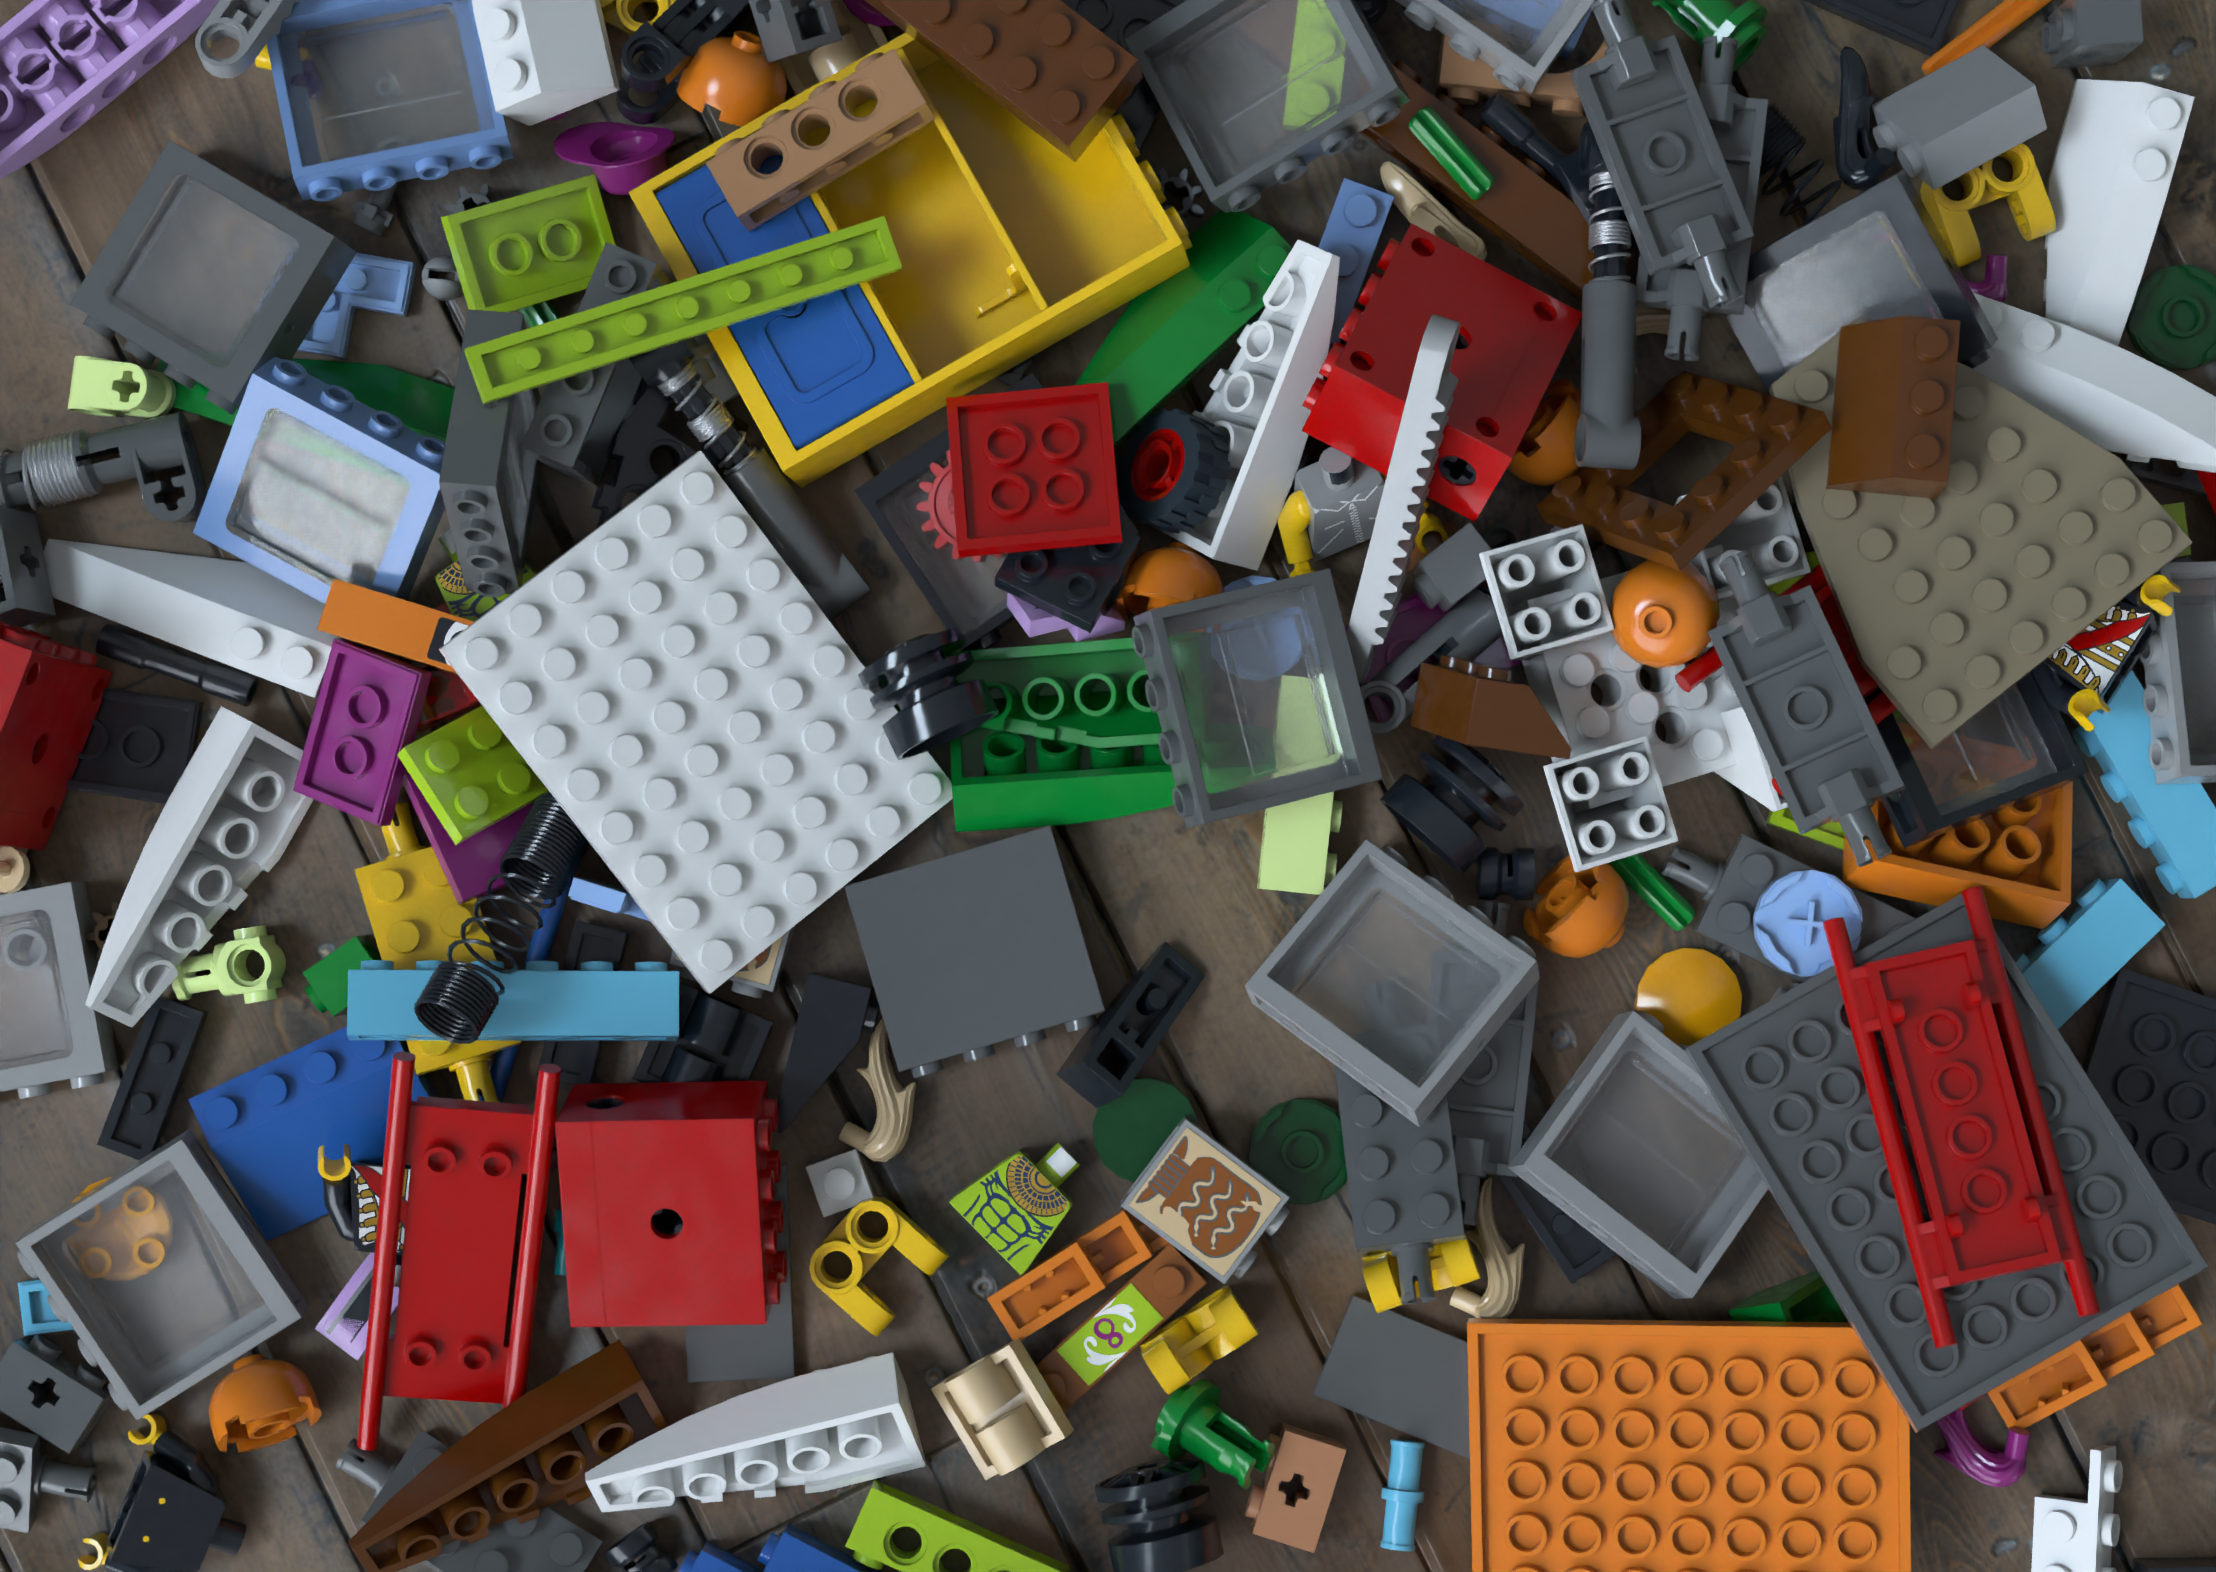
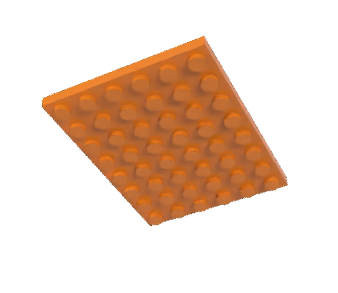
M1468 1319L1472 1572H1911L1909 1421L1850 1323Z

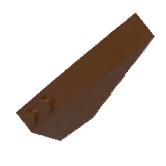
M619 1339L524 1394L478 1425L406 1484L348 1542L367 1572H396L440 1555L442 1545L456 1540H467L470 1544L490 1536L488 1528L516 1517L519 1523L522 1524L540 1517L539 1509L563 1499L566 1500L569 1506L592 1496V1493L585 1481V1473L636 1442L668 1427V1424Z

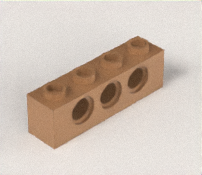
M894 49L885 54L879 52L866 57L856 66V72L839 82L829 81L818 86L810 93L808 101L791 111L784 109L772 114L762 123V129L745 139L735 138L724 143L715 152V157L706 162L707 167L731 208L748 232L935 120L925 99ZM865 99L877 100V106L870 115L865 117L853 116V110L860 101ZM819 127L830 128V134L822 144L817 146L806 144L808 135L814 129ZM773 155L783 157V162L777 171L771 174L760 173V166L766 158Z

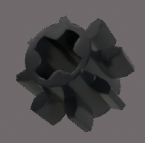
M1161 168L1159 169V182L1162 186L1163 194L1165 195L1166 191L1172 190L1175 197H1185L1182 200L1181 211L1177 213L1187 229L1186 219L1189 215L1195 218L1203 217L1204 210L1200 206L1193 204V199L1199 198L1204 193V188L1202 185L1191 188L1187 182L1188 169L1184 168L1180 172L1179 177H1168L1167 172ZM1165 205V206H1163L1162 208H1163L1164 211H1165V210H1167L1168 208H1170L1171 206H1170V205Z

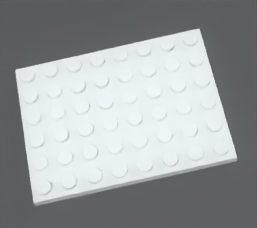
M702 451L693 454L438 649L705 992L709 994L953 799L951 781L928 751L907 759H897L882 726L899 712L894 706L879 709L873 708L870 698L881 690L880 687L864 689L858 674L865 667Z

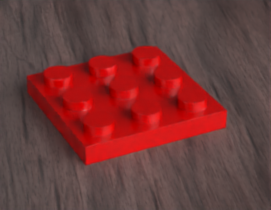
M1108 382L946 398L959 558L1123 542Z

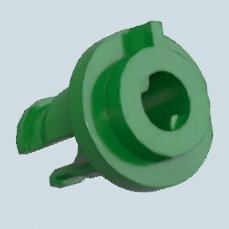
M1653 0L1651 3L1656 9L1663 8L1670 15L1675 25L1702 48L1703 38L1717 36L1718 49L1716 58H1720L1723 37L1737 40L1738 46L1735 51L1733 72L1739 69L1754 54L1767 33V28L1763 25L1767 9L1757 0H1749L1740 7L1731 0ZM1701 52L1700 57H1699V60H1698V66H1699L1700 68H1701V61H1702V52Z
M1201 1379L1193 1385L1184 1384L1170 1396L1163 1406L1155 1426L1157 1435L1150 1446L1171 1460H1177L1190 1452L1217 1471L1234 1476L1238 1479V1484L1241 1487L1248 1489L1252 1482V1479H1250L1252 1468L1254 1467L1262 1473L1266 1471L1273 1458L1275 1444L1268 1439L1262 1441L1254 1435L1247 1425L1218 1407L1220 1389L1207 1379Z

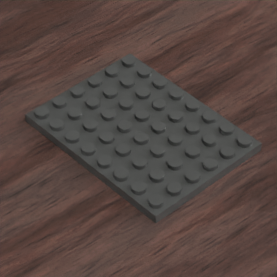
M1962 893L1856 952L1854 957L1857 967L1864 966L1868 962L1974 939ZM1997 933L1998 944L2101 1311L2099 1314L2078 1317L2064 1263H2057L1943 1288L1958 1344L1935 1349L1834 965L1686 1048L1687 1055L1916 1433L2209 1267ZM1875 1031L1924 1220L1929 1222L1931 1218L1881 1031Z

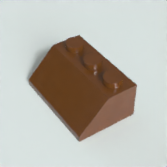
M1899 316L1840 327L1826 489L1938 499L1948 483L1960 320Z
M1441 655L1440 665L1421 662L1410 726L1466 745L1570 759L1571 747L1530 686L1510 681L1512 671L1473 662L1471 659Z

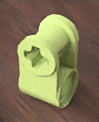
M75 356L68 410L106 417L122 415L156 418L166 415L174 404L176 387L173 380L162 372L147 370L130 362H117L89 356Z

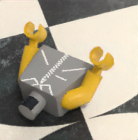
M1333 447L1324 450L1318 462L1300 469L1295 474L1294 493L1289 496L1278 518V527L1288 564H1294L1295 567L1289 577L1315 572L1316 570L1310 566L1309 559L1311 558L1316 562L1371 539L1386 475ZM1427 500L1423 504L1425 509L1429 506ZM1424 509L1419 521L1420 528L1414 540L1420 551L1428 554V550L1422 540L1424 534L1429 531H1437L1444 542L1448 539V536L1438 516L1427 513Z

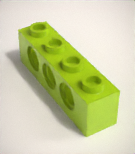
M874 1479L845 1547L854 1550L852 1557L855 1560L878 1570H881L885 1564L901 1572H950L942 1565L941 1556L949 1549H960L967 1553L971 1561L970 1567L964 1572H998L1004 1570L1010 1572H1069V1565L877 1479ZM900 1527H911L920 1534L922 1544L913 1551L900 1550L893 1542L892 1533Z

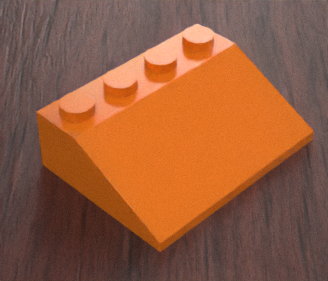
M1897 723L1903 737L1912 739L1911 745H1908L1936 807L2026 773L2030 768V762L2025 751L1955 735H1949L1931 749L1911 725ZM2073 781L2059 789L1905 849L1882 800L1874 802L1875 805L1871 807V810L1888 846L1891 847L1892 853L1878 860L1870 841L1866 839L1864 842L1873 863L1858 867L1857 859L1844 835L1842 882L1851 888L1940 906L1960 895L1963 890L1982 886L1991 918L2043 930L2071 904Z

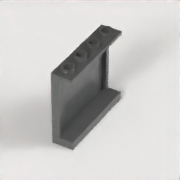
M1050 825L844 886L899 1072L911 1069L913 1078L943 1070L942 1059L962 1053L965 1063L995 1054L993 1047L995 1043L1012 1038L1016 1048L1047 1039L1044 1031L1045 1028L1065 1023L1067 1032L1075 1031L1097 1024L1095 1014L1105 1011Z

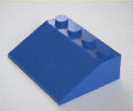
M346 1026L188 1099L210 1149L266 1241H270L328 1214L324 1205L322 1176L318 1170V1148L324 1145V1155L330 1160L342 1158L344 1156L343 1144H348L351 1148V1161L383 1164L393 1054L396 1052L410 1053L407 1041L349 1040ZM414 1068L411 1101H417L418 1096L438 1098L427 1073L417 1076Z

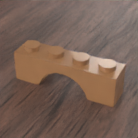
M1469 22L1509 50L1504 41L1500 25ZM1443 33L1441 34L1435 94L1442 93L1447 95L1459 105L1478 104V99L1488 100L1493 94L1500 91L1522 111L1530 110L1531 105L1552 107V113L1558 116L1581 117L1584 115V108L1571 78L1574 70L1556 74L1546 73L1532 94L1522 88L1519 92H1516L1501 84L1492 74L1495 69L1478 57L1475 61H1470L1455 52L1448 44L1450 38ZM1605 39L1597 53L1584 65L1596 62L1605 56L1604 53L1608 49Z

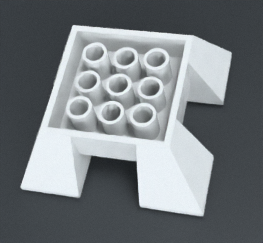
M1782 476L1690 561L1707 578L1710 585L1714 586L1718 594L1720 619L1717 627L1728 623L1736 617V609L1739 608L1724 572L1719 567V564L1726 558L1732 556L1740 575L1744 576L1745 572L1737 553L1752 550L1754 559L1767 587L1811 572ZM1686 495L1678 497L1675 505L1678 504ZM1583 524L1479 554L1510 659L1522 661L1530 688L1571 747L1570 759L1551 757L1553 763L1545 765L1543 768L1575 872L1679 841L1663 787L1714 771L1773 812L1788 808L1784 797L1772 785L1774 775L1723 666L1693 690L1686 692L1676 682L1675 675L1688 666V662L1675 667L1654 668L1635 662L1620 650L1611 633L1615 629L1608 608L1614 588L1627 572L1599 579ZM1712 641L1709 642L1699 656L1714 646ZM1641 668L1650 677L1651 685L1649 691L1640 682L1639 673ZM1592 682L1601 689L1603 696L1601 705H1598L1591 696L1590 688ZM1656 720H1659L1665 727L1666 738L1664 742L1656 734Z

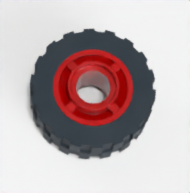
M1160 409L1156 414L1151 413L1141 425L1132 431V436L1129 441H1126L1122 449L1123 454L1117 466L1119 501L1122 506H1125V512L1137 521L1170 533H1180L1181 530L1187 532L1194 529L1196 524H1202L1208 518L1207 515L1211 510H1215L1220 502V495L1222 491H1225L1227 485V473L1230 472V462L1228 461L1229 446L1223 439L1225 437L1220 429L1215 428V424L1179 409Z

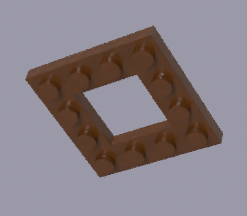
M1683 371L1671 378L1664 385L1663 390L1645 407L1635 412V416L1639 418L1641 426V449L1634 470L1581 467L1572 476L1559 481L1553 487L1552 492L1536 507L1546 523L1563 529L1583 524L1586 537L1681 571L1826 435L1832 427L1824 411ZM1688 431L1736 445L1731 450L1729 456L1708 476L1696 482L1692 490L1675 506L1626 490Z

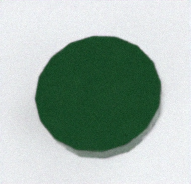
M2196 265L2169 266L2153 272L2139 284L2126 322V330L2134 348L2146 360L2168 371H2189L2216 358V276L2212 272Z
M1153 1077L1135 1078L1122 1097L1098 1107L1093 1121L1094 1146L1107 1168L1119 1178L1134 1183L1183 1116L1198 1126L1197 1116L1188 1098L1174 1085Z
M1293 1098L1275 1104L1259 1118L1250 1136L1249 1160L1252 1167L1287 1193L1290 1198L1286 1203L1302 1205L1329 1199L1345 1185L1348 1179L1340 1115L1335 1109L1315 1099Z

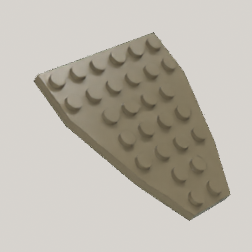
M1856 318L1848 325L1864 323V321ZM1839 332L1776 380L1769 389L1770 396L1824 411L1830 425H1832ZM1957 362L1948 483L1938 499L1826 489L1831 430L1788 469L1797 508L1860 665L1874 679L1878 687L1931 749L1936 747L2193 543L2119 457L1974 369Z

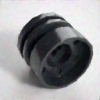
M951 628L934 634H924L905 641L885 652L879 660L858 674L865 690L889 684L870 698L874 709L899 705L901 709L899 713L882 726L898 760L922 754L978 728L999 713L984 679L971 680L959 684L956 678L975 663L971 652L947 658L948 655L966 643L960 628Z
M1437 735L1431 743L1447 761L1442 764L1423 751L1417 759L1431 777L1430 780L1424 785L1412 776L1404 773L1380 798V801L1427 847L1454 869L1464 873L1487 848L1473 826L1478 821H1481L1490 828L1500 832L1506 827V824L1491 806L1496 803L1514 816L1523 808L1524 804L1513 792L1502 772L1470 745Z
M1164 1459L1142 1463L1127 1468L1120 1474L1107 1478L1095 1485L1098 1502L1116 1503L1101 1511L1102 1522L1110 1525H1128L1129 1528L1108 1540L1114 1572H1182L1202 1566L1224 1554L1216 1515L1191 1514L1190 1512L1191 1509L1211 1499L1209 1486H1190L1206 1477L1202 1460L1174 1461Z

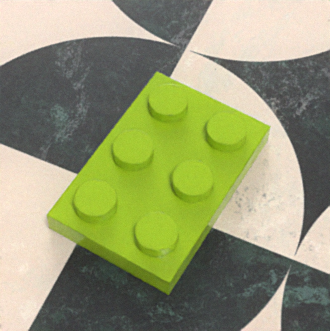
M595 174L440 217L466 303L470 310L511 312L587 289L605 243L616 246Z
M483 706L405 746L397 754L455 845L533 803L541 794L550 793Z

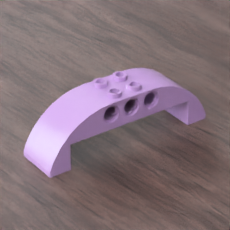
M33 0L0 27V179L38 158L95 116L182 44L204 23L219 0Z

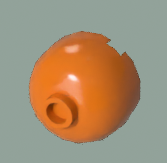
M735 31L733 37H715L699 47L688 67L683 69L676 92L681 100L695 110L703 113L706 103L721 111L718 120L742 127L785 102L787 80L785 71L778 60L768 63L759 36L745 31Z
M1565 379L1548 385L1546 392L1550 396L1538 405L1516 453L1507 467L1511 474L1524 482L1542 487L1556 485L1559 481L1572 476L1581 468L1577 466L1574 456L1575 430L1581 414V391L1572 382Z
M1172 542L1168 544V547H1158L1146 551L1131 562L1124 585L1117 597L1115 608L1128 621L1130 612L1137 616L1152 609L1225 593L1218 571L1207 559L1199 555V551L1182 542ZM1219 625L1209 627L1211 635L1217 633ZM1202 629L1195 630V631H1191V632H1187V633H1196V632H1197V633H1201Z
M1649 559L1629 570L1614 588L1608 608L1615 629L1611 633L1620 650L1635 662L1654 668L1680 666L1699 656L1711 641L1708 631L1717 628L1720 619L1719 598L1714 586L1710 585L1707 578L1690 562L1681 571Z
M1568 855L1541 880L1534 892L1544 896L1537 904L1535 912L1528 906L1526 907L1523 919V928L1528 936L1543 948L1556 955L1582 958L1597 953L1603 948L1612 947L1622 937L1625 931L1624 923L1628 914L1629 893L1624 880L1609 863L1575 872L1570 855Z
M262 1354L241 1358L232 1365L234 1371L227 1374L218 1383L211 1395L208 1409L213 1436L218 1449L222 1452H227V1443H236L238 1452H249L283 1442L298 1435L296 1428L292 1427V1425L308 1417L310 1426L318 1422L322 1415L316 1393L306 1374L292 1363L279 1359L265 1360Z

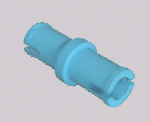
M1390 1439L1391 1453L1387 1487H1382L1381 1498L1386 1500L1383 1537L1380 1547L1398 1551H1415L1414 1540L1418 1503H1423L1424 1491L1419 1490L1425 1443L1414 1440Z

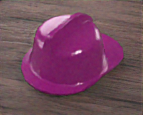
M614 122L585 123L569 128L558 135L554 141L555 153L563 160L590 166L602 188L608 193L630 196L629 191L667 170L666 150L674 143L675 135L673 131L667 128H645Z

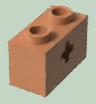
M1282 1423L1279 1436L1271 1433L1268 1436V1440L1275 1444V1452L1268 1466L1263 1486L1253 1485L1244 1516L1252 1518V1534L1314 1553L1347 1450L1344 1442ZM1294 1473L1299 1474L1302 1485L1306 1488L1305 1491L1296 1490L1292 1498L1286 1497L1284 1486L1280 1484L1281 1481L1290 1482Z

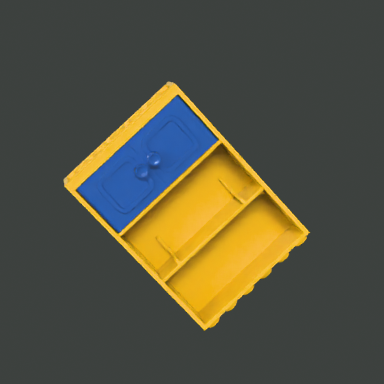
M907 33L900 35L628 192L677 281L885 216L902 265V269L706 333L780 468L801 488L946 406V398L964 396L1190 267L1186 250L1193 247L1188 237L1189 233L1174 206L1165 211L1162 208L1161 204L1167 200L1161 190L1162 186L1147 159L1137 164L1135 158L1141 154L1135 144L1136 140L1121 114L1110 118L1079 159L1074 162ZM894 49L925 99L935 120L748 232L737 218L707 167L706 162L715 157V152L724 143L735 138L745 139L762 129V123L772 114L784 109L791 111L808 101L810 93L818 86L829 81L839 82L856 72V66L866 57L879 52L885 54ZM865 99L860 101L853 110V116L865 117L870 115L877 106V100ZM819 127L814 129L808 135L806 144L810 146L822 144L828 138L830 128ZM773 155L766 158L760 166V173L771 174L777 171L783 162V157Z

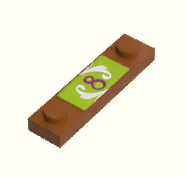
M1168 1243L1035 1364L1063 1412L1072 1406L1207 1283L1208 1279L1184 1253L1172 1244Z

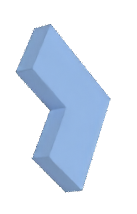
M356 253L297 351L346 360L355 308L407 317L417 265L408 261Z
M573 878L568 896H571L570 899L610 912L625 913L650 921L626 889L591 878Z

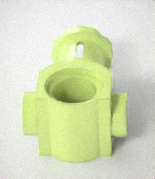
M266 925L233 930L235 941L215 945L213 953L186 957L176 967L178 976L171 983L172 988L180 1001L191 999L194 993L220 990L224 996L243 994L245 1004L277 999L276 988L282 987L281 978L286 970L285 955L275 943L274 935L267 936ZM253 950L259 952L265 962L264 972L258 979L252 977L246 968V959ZM204 970H210V971H211V974H209V975H204V976H197V975H196V973H197L198 971H204Z

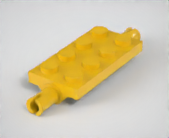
M409 802L396 804L395 811L399 826H395L393 818L391 825L381 826L389 856L384 861L354 869L381 959L393 961L394 970H416L417 961L439 960L449 962L447 956L448 946L454 941L462 939L460 934L461 924L467 919L475 917L473 908L474 902L477 901L476 898L461 905L458 904L432 846L428 848L420 846L409 810ZM479 906L478 914L479 916H482L481 909ZM477 921L471 922L466 927V939H479L491 943L489 936L484 933ZM464 943L458 944L453 949V961L468 963L478 961L469 952ZM469 943L473 950L483 959L496 961L493 949ZM407 1041L410 1053L416 1057L415 1071L417 1076L449 1067L450 1072L456 1071L464 1100L479 1101L477 1092L481 1091L484 1101L499 1103L501 1102L498 1100L487 1061L491 1060L490 1054L521 1044V1041H475L470 1044H458L450 1041Z

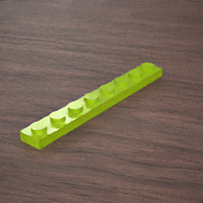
M885 216L474 345L466 348L464 352L484 405L897 272L902 269V265Z

